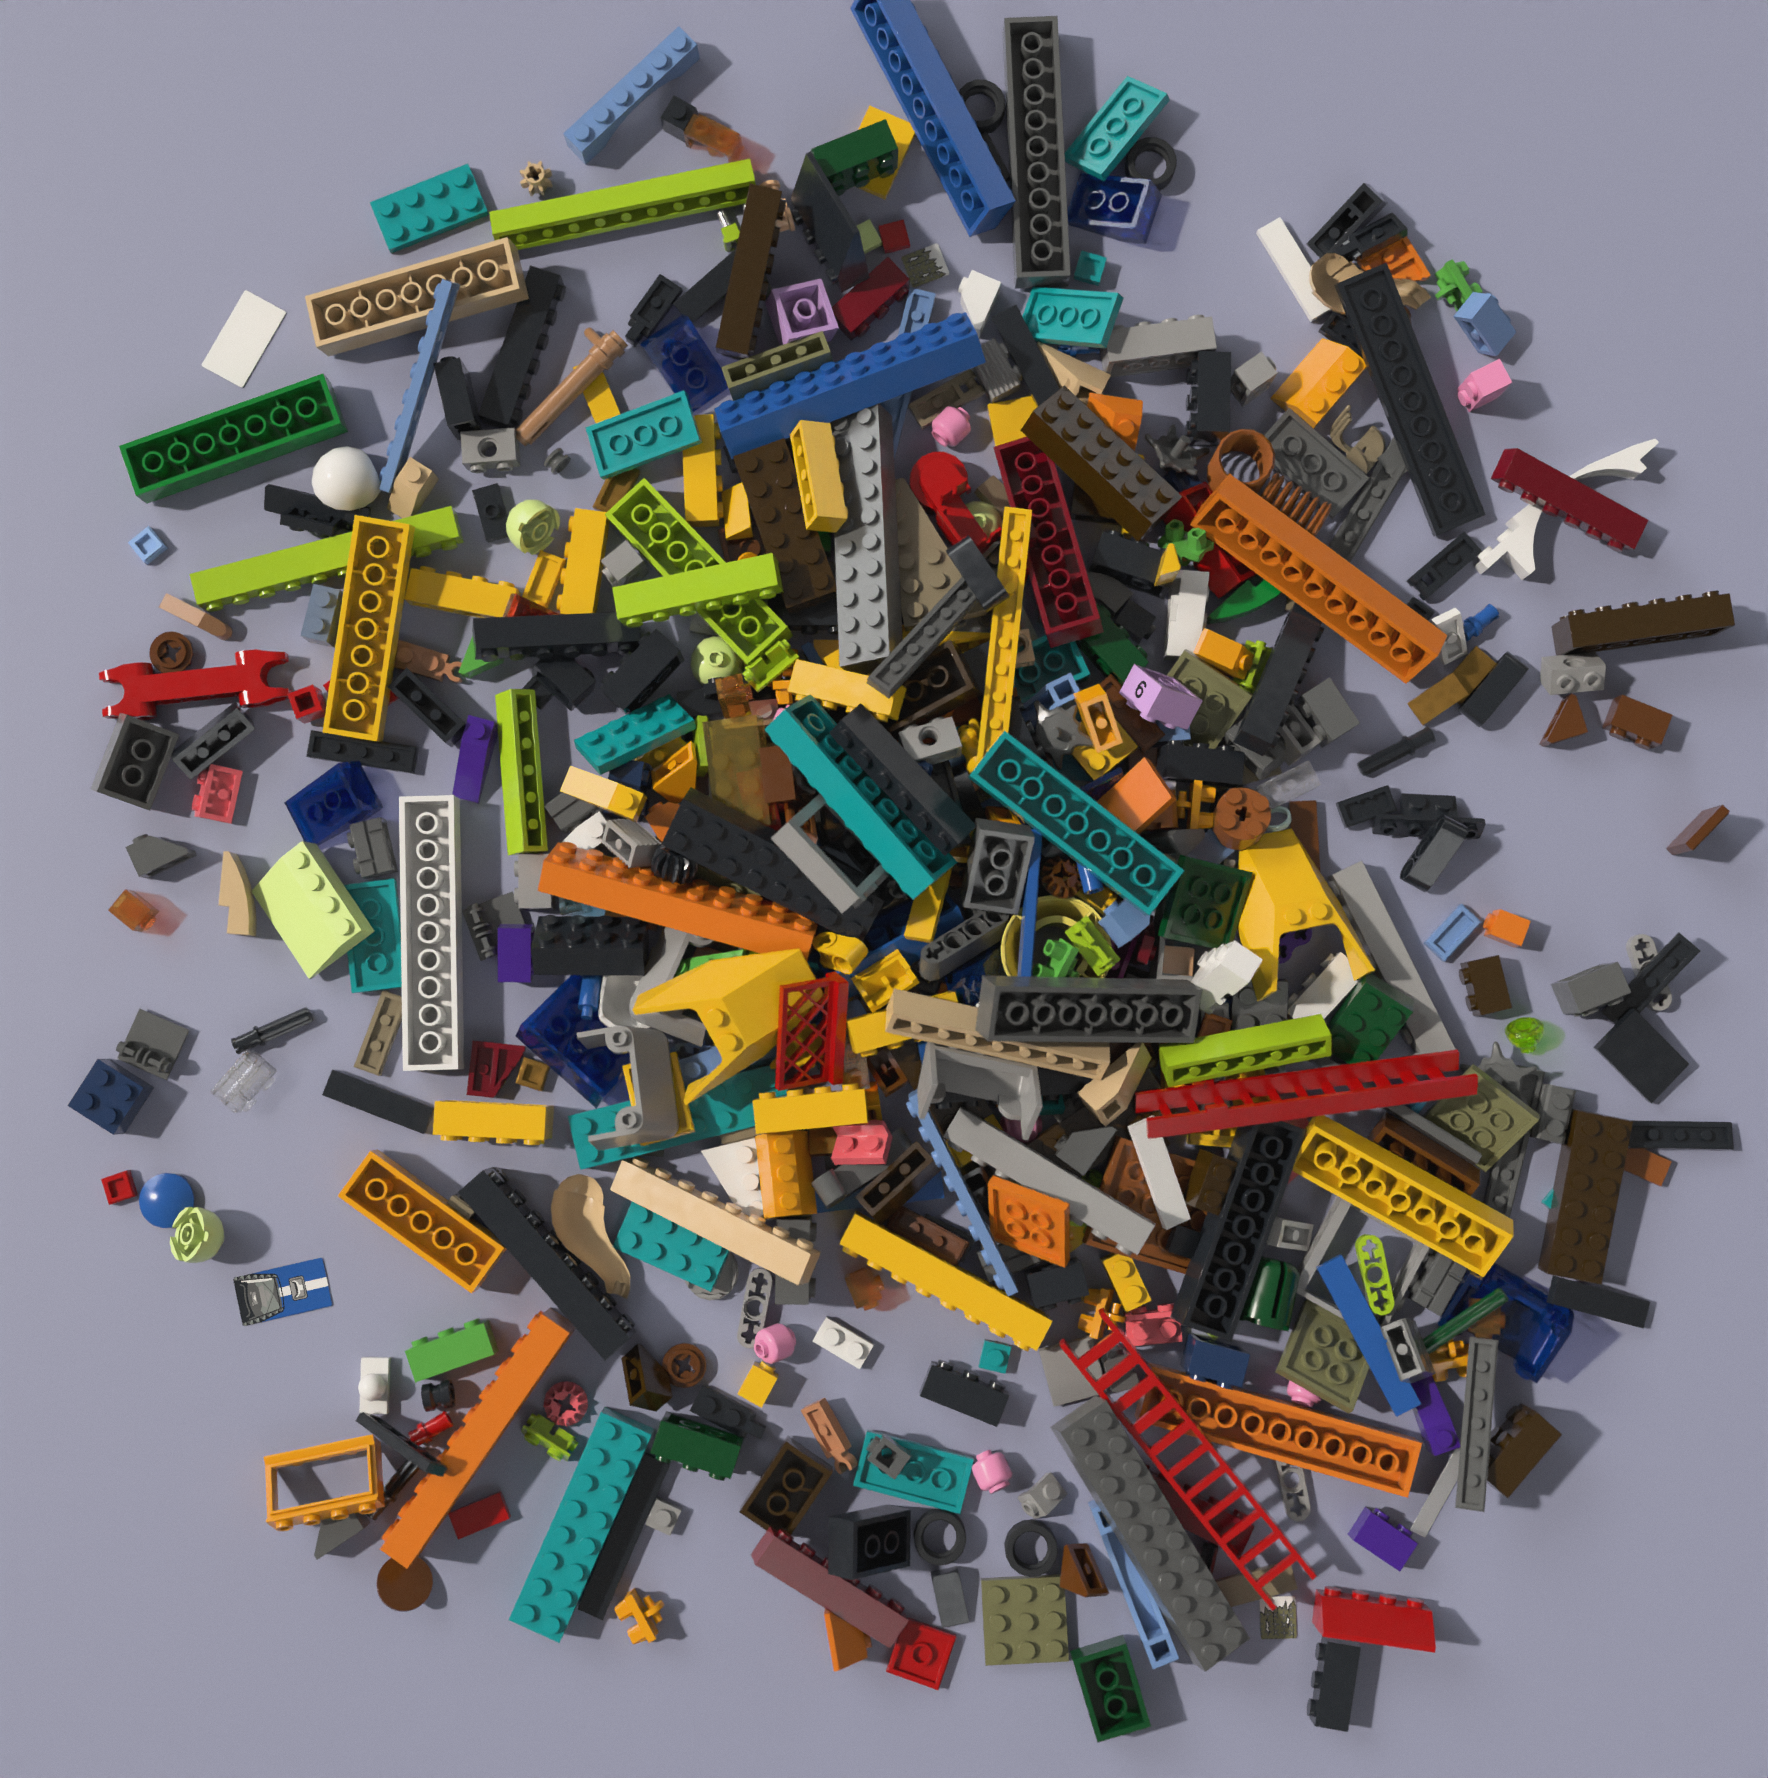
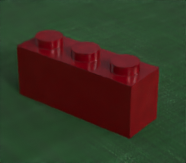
M889 257L885 258L869 273V279L857 284L832 306L839 329L851 341L856 336L860 338L865 335L870 329V324L876 318L878 320L882 319L889 312V307L895 301H902L909 293L910 279Z

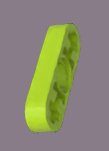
M1363 1234L1356 1240L1355 1250L1365 1298L1372 1312L1378 1315H1387L1394 1308V1297L1383 1245L1378 1237L1371 1234ZM1369 1239L1371 1243L1376 1245V1248L1371 1249L1373 1258L1377 1259L1379 1257V1262L1370 1261L1365 1264V1259L1370 1260L1369 1253L1362 1250V1246L1367 1244L1366 1240ZM1371 1267H1379L1382 1271L1381 1279L1378 1282H1371L1367 1277L1368 1270ZM1385 1285V1289H1379L1381 1297L1387 1299V1302L1383 1304V1309H1380L1379 1306L1374 1305V1301L1378 1300L1377 1291H1370V1287L1379 1288Z

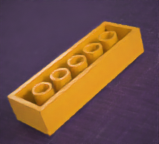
M378 1149L371 1150L338 1195L339 1198L471 1294L479 1289L507 1250L493 1232L475 1219H468L447 1204L448 1200Z

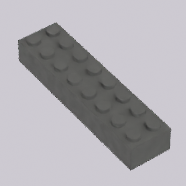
M983 976L975 1030L987 1041L1194 1043L1202 989L1189 980Z

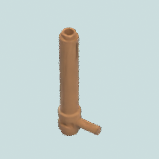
M590 327L584 331L585 337L594 345L589 350V355L515 429L517 431V440L525 447L528 444L531 445L604 370H609L614 365L613 361L617 357L620 358L625 353L624 349L628 345L614 330L609 334L605 333L602 338Z

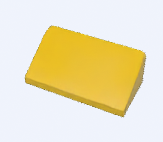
M741 482L721 492L724 505L726 540L753 537L750 504Z
M1173 543L1168 544L1161 557L1154 586L1173 582L1181 569Z

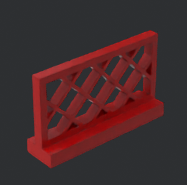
M837 972L826 973V977L821 979L780 985L775 1088L778 1091L828 1081L832 1085L843 1084L849 982ZM825 987L824 995L816 1003L811 998L812 994L818 988ZM801 992L802 996L791 1007L788 1004V993ZM807 1000H810L814 1006L802 1017L797 1011ZM821 1010L823 1012V1020L814 1028L809 1022ZM796 1015L801 1021L789 1032L787 1030V1023ZM808 1025L813 1031L801 1043L796 1037ZM820 1036L822 1038V1045L813 1053L808 1047ZM794 1040L800 1046L788 1058L786 1056V1048ZM807 1051L812 1056L800 1068L795 1062ZM817 1061L820 1062V1074L809 1076L807 1072ZM793 1065L798 1072L791 1080L784 1081L785 1073Z

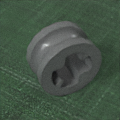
M561 448L554 450L544 462L546 468H551L553 475L560 473L571 459L568 455H563L564 451Z

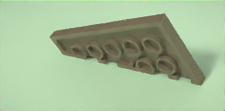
M899 478L895 479L900 592L901 611L905 631L907 632L914 629L958 582L962 575L945 550L948 548L906 480ZM978 602L962 620L985 616L986 611Z

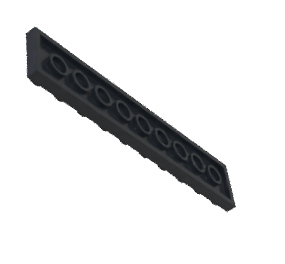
M1387 262L1334 285L1433 537L1486 515Z

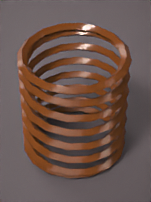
M1240 429L1230 432L1221 440L1207 466L1209 486L1214 492L1228 476L1221 463V456L1231 451H1239L1251 456L1257 463L1259 479L1242 483L1255 493H1258L1275 466V453L1272 444L1263 434L1255 430Z
M1279 472L1275 473L1263 491L1261 497L1271 505L1285 477H1279ZM1293 481L1287 483L1274 502L1273 506L1278 510H1281L1294 485ZM1302 486L1296 488L1281 510L1286 516H1289L1302 491ZM1311 491L1304 494L1289 518L1294 522H1297L1311 496ZM1319 496L1313 499L1297 523L1304 529L1320 501ZM1328 501L1324 502L1305 530L1316 537L1332 509V504L1328 503Z

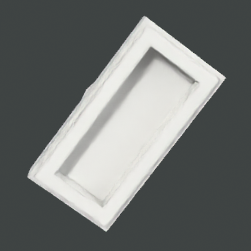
M391 1357L361 1358V1377L358 1386L360 1394L359 1414L360 1412L368 1414L389 1413Z

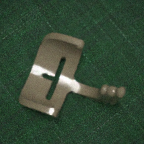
M1347 405L1330 429V436L1334 444L1346 453V458L1367 474L1378 461L1377 458L1384 453L1385 440L1382 433L1375 426H1371L1356 446L1349 447L1344 442L1342 436L1344 430L1352 421L1351 413L1349 412L1351 406Z

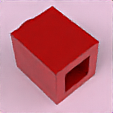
M312 684L287 694L295 717L300 722L306 724L325 717L327 705L322 690Z

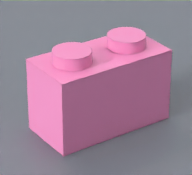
M1498 359L1470 373L1457 388L1458 399L1462 406H1466L1469 412L1497 399L1512 383L1501 360Z

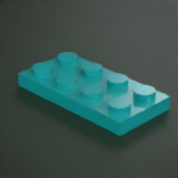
M1127 76L1064 153L1065 163L1105 181L1170 101L1168 94Z
M468 163L370 202L391 254L489 215Z
M1032 287L1022 317L1035 342L1107 348L1124 297L1119 293Z
M684 390L585 427L599 475L603 480L702 443L688 394Z
M667 695L642 708L635 709L617 720L610 721L594 731L585 733L583 736L575 739L574 743L576 749L602 775L696 729L694 719L670 695Z
M396 879L344 885L374 929L372 934L347 952L352 993L401 988V918Z
M633 1201L613 1244V1248L710 1292L714 1290L730 1253L729 1250Z
M871 1430L866 1431L853 1486L946 1511L961 1513L974 1462L973 1457L887 1435L902 1447L911 1451L910 1459L894 1480L867 1460V1456L870 1453L866 1450L867 1446L875 1436L880 1438L883 1434ZM884 1448L881 1453L884 1457H889L892 1454V1450Z

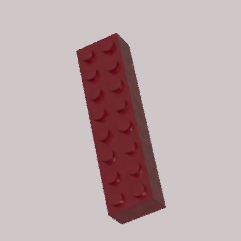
M1027 436L993 447L1010 507L1032 510L1026 565L1050 647L1054 648L1103 633L1104 630L1055 463Z

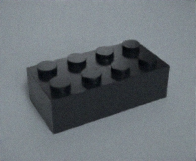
M538 916L531 947L534 975L644 976L649 948L648 922L629 916Z

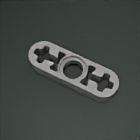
M1646 934L1634 935L1626 943L1628 957L1636 976L1658 952L1653 939ZM1638 940L1640 943L1645 942L1646 948H1643L1642 952L1635 949V946L1638 945ZM1650 956L1651 960L1639 963L1638 959ZM1668 985L1658 994L1663 996L1659 1004L1651 1001L1646 1006L1648 1009L1661 1011L1670 1006L1672 995Z
M762 1267L754 1269L747 1280L737 1332L738 1342L745 1348H754L755 1338L751 1342H747L746 1336L742 1335V1332H747L750 1322H744V1318L751 1321L761 1320V1325L754 1324V1334L764 1329L773 1276L769 1270ZM759 1273H763L764 1279L768 1280V1284H763L761 1288V1293H766V1298L760 1295H749L750 1290L756 1291L757 1282L753 1281V1277H758ZM752 1300L760 1301L763 1305L762 1313L756 1316L751 1315L747 1310L748 1303Z
M1274 1460L1284 1511L1292 1520L1303 1521L1309 1516L1311 1510L1303 1468L1298 1466L1296 1468L1286 1467L1282 1470L1281 1466H1287V1463ZM1290 1472L1297 1473L1299 1477L1298 1484L1293 1488L1287 1487L1284 1483L1286 1474ZM1302 1490V1495L1297 1494V1500L1301 1505H1304V1508L1300 1509V1514L1297 1515L1294 1511H1290V1507L1294 1506V1499L1292 1496L1287 1497V1493L1295 1494Z

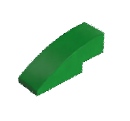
M1265 579L1257 587L1247 580L1207 617V624L1222 623L1241 618L1269 604L1281 595L1282 592Z

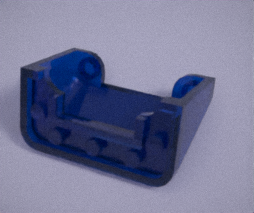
M1495 1262L1484 1277L1468 1269L1442 1317H1439L1437 1325H1444L1495 1289H1503L1509 1300L1467 1328L1466 1331L1478 1338L1498 1340V1350L1514 1359L1513 1365L1516 1368V1373L1523 1379L1538 1383L1572 1333L1573 1310L1547 1303L1548 1293Z

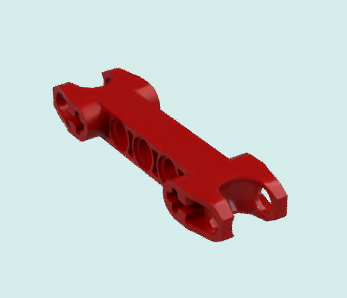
M257 649L245 650L235 653L236 665L153 674L152 663L123 664L99 672V680H102L104 683H121L124 689L123 699L116 705L102 709V716L107 719H118L119 714L123 713L140 720H150L157 718V705L239 696V706L241 708L270 706L289 699L287 694L292 692L289 688L269 687L267 682V675L271 668L289 662V655L286 652Z

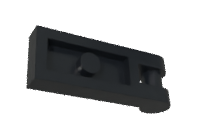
M1464 531L1406 582L1420 592L1418 596L1424 601L1482 551ZM1426 574L1434 581L1430 586L1422 579Z

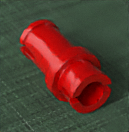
M443 1411V1413L428 1422L417 1424V1428L408 1432L410 1440L420 1446L425 1442L427 1444L432 1442L433 1437L453 1427L454 1424L449 1414Z

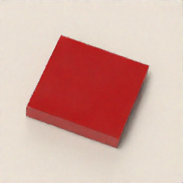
M908 1617V1623L895 1641L886 1672L939 1691L957 1636L954 1633Z

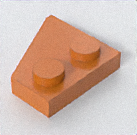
M1407 236L1357 262L1363 272L1387 262L1393 278H1403L1417 282L1426 281L1431 276Z

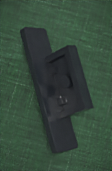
M272 484L265 486L264 510L281 514L280 525L288 526L293 531L306 530L315 532V535L319 537H331L341 528L352 531L355 515L370 517L371 508L367 506L351 511L337 510L323 504L315 494Z
M743 674L735 675L734 680L724 681V677L708 679L707 684H703V688L677 692L678 704L691 717L724 713L723 704L776 699L775 690H772V687L766 686L760 692H757L744 679Z
M1402 793L1399 799L1401 815L1377 814L1372 827V833L1385 836H1425L1437 817L1445 814L1468 827L1465 839L1470 840L1481 837L1486 823L1483 818L1458 817L1456 796Z

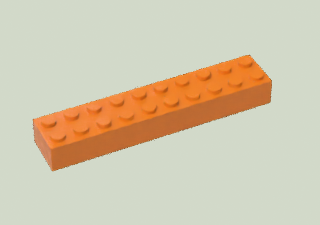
M1230 473L1201 505L1192 520L1191 526L1206 530V537L1405 684L1439 655L1447 634Z
M558 842L545 858L538 891L757 953L800 948L807 962L813 949V940L817 936L819 924L776 902L763 900L759 895H745L736 892L731 887L709 885V882L702 879H694L692 882L682 885L679 883L672 884L669 881H663L662 878L656 877L651 871V867L628 868V865H625L617 857L613 858L603 855L601 851L595 849L584 850L577 848L575 844L570 842Z
M551 1307L545 1312L540 1311L533 1317L527 1326L531 1330L529 1334H524L517 1340L511 1349L514 1353L513 1357L509 1356L506 1361L504 1360L495 1372L498 1379L496 1381L493 1379L490 1384H487L478 1397L482 1402L480 1404L477 1402L462 1420L466 1425L464 1427L461 1425L448 1440L446 1445L450 1447L449 1450L445 1449L436 1458L447 1467L444 1476L441 1477L428 1473L426 1477H423L414 1490L418 1495H413L404 1504L398 1513L401 1519L397 1518L381 1539L385 1542L380 1550L408 1569L420 1556L576 1329L568 1319Z
M1148 1362L1211 1442L1408 1498L1422 1443L1416 1438L1234 1386L1233 1390L1217 1386V1383L1211 1379H1207L1206 1382L1191 1379L1190 1375L1186 1374V1372ZM1157 1386L1138 1400L1134 1414L1137 1420L1166 1398ZM1173 1408L1152 1425L1172 1431L1184 1420ZM1191 1429L1185 1433V1435L1198 1438Z

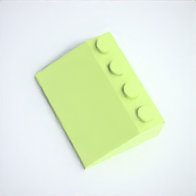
M300 842L283 855L251 891L309 979L315 977L374 932V929L315 843Z

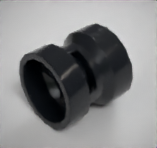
M451 1380L441 1381L436 1386L432 1383L422 1385L421 1397L426 1412L435 1411L438 1406H443L445 1409L455 1407V1390Z

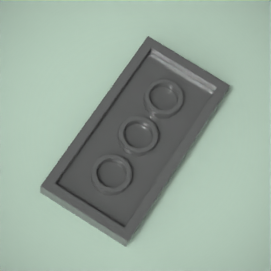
M1290 408L1264 435L1272 444L1275 453L1274 469L1284 476L1286 480L1293 481L1294 487L1302 486L1301 493L1303 495L1311 491L1309 498L1311 502L1315 497L1319 496L1320 501L1317 504L1319 509L1324 502L1328 501V503H1331L1332 509L1328 515L1331 519L1340 512L1369 479L1366 474Z
M1277 979V991L1262 1001H1257L1252 980L1236 994L1231 995L1230 1020H1232L1230 1031L1286 1021L1288 980ZM1285 1065L1265 1068V1074L1284 1073Z

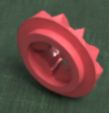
M564 1381L553 1385L548 1390L543 1407L547 1418L553 1421L555 1425L568 1427L578 1423L585 1416L588 1408V1398L585 1391L578 1384ZM570 1393L569 1404L573 1408H567L565 1412L560 1414L561 1404L557 1400H564Z

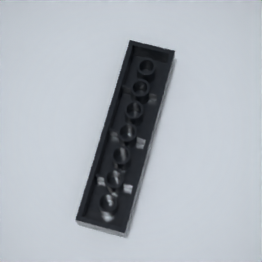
M692 787L689 789L661 845L839 935L854 937L863 942L885 901L889 887L883 884L878 885L856 909L851 905L845 912L841 913L771 839L778 831ZM828 857L856 887L867 878V876Z
M1283 1121L1237 1127L1227 1159L1238 1164L1219 1216L1209 1212L1206 1214L1200 1231L1202 1234L1193 1259H1190L1170 1318L1184 1326L1232 1342L1306 1133L1305 1129Z
M491 1167L482 1170L458 1193L603 1360L606 1361L636 1332L633 1328L635 1326L634 1321L626 1313L622 1315L616 1309L617 1302L607 1292L605 1294L602 1293L597 1287L599 1282L595 1276L589 1271L585 1273L579 1266L581 1263L580 1259L572 1252H567L561 1246L562 1242L557 1237L554 1230L550 1232L543 1225L545 1222L544 1218L535 1209L531 1211L527 1207L525 1196L518 1189L513 1191L507 1184L509 1181L508 1177L501 1169L495 1170Z

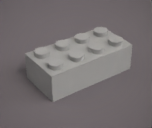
M1199 314L1190 316L1188 320L1178 321L1177 318H1168L1157 324H1151V322L1147 321L1135 324V327L1124 328L1123 325H1115L1107 348H1100L1102 369L1110 374V378L1188 368L1190 367L1191 360H1195L1199 351H1216L1212 316L1204 317V315Z

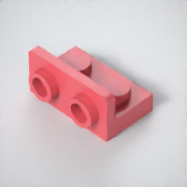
M210 764L201 771L197 780V784H201L199 795L195 794L192 802V810L195 811L194 817L231 824L243 771Z
M870 1120L868 1123L833 1126L837 1139L831 1159L835 1165L886 1164L893 1136L885 1121Z
M1174 1304L1157 1305L1158 1309L1147 1310L1146 1306H1139L1130 1312H1124V1316H1126L1125 1333L1134 1346L1183 1342L1181 1324L1170 1318Z

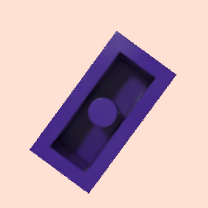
M533 924L499 925L498 982L531 983L534 975L531 951L535 934L533 932Z
M1365 1507L1347 1535L1400 1572L1418 1545L1411 1538L1413 1532L1400 1523L1397 1527L1389 1523L1390 1517L1378 1508L1371 1511Z

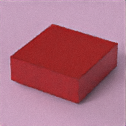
M904 219L878 226L885 254L910 248Z
M131 1170L101 1179L109 1205L138 1196Z

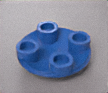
M173 1173L158 1174L149 1179L143 1186L139 1196L141 1213L149 1223L156 1227L172 1228L178 1214L185 1208L194 1206V1194L188 1180L183 1176Z

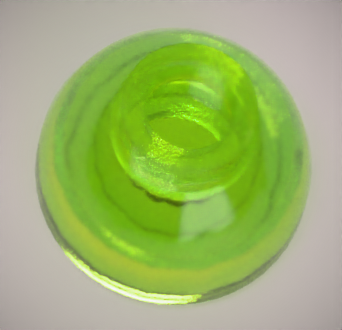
M1523 1017L1510 1022L1505 1027L1504 1032L1509 1042L1515 1047L1520 1048L1522 1053H1532L1537 1049L1536 1045L1543 1037L1544 1025L1536 1018Z

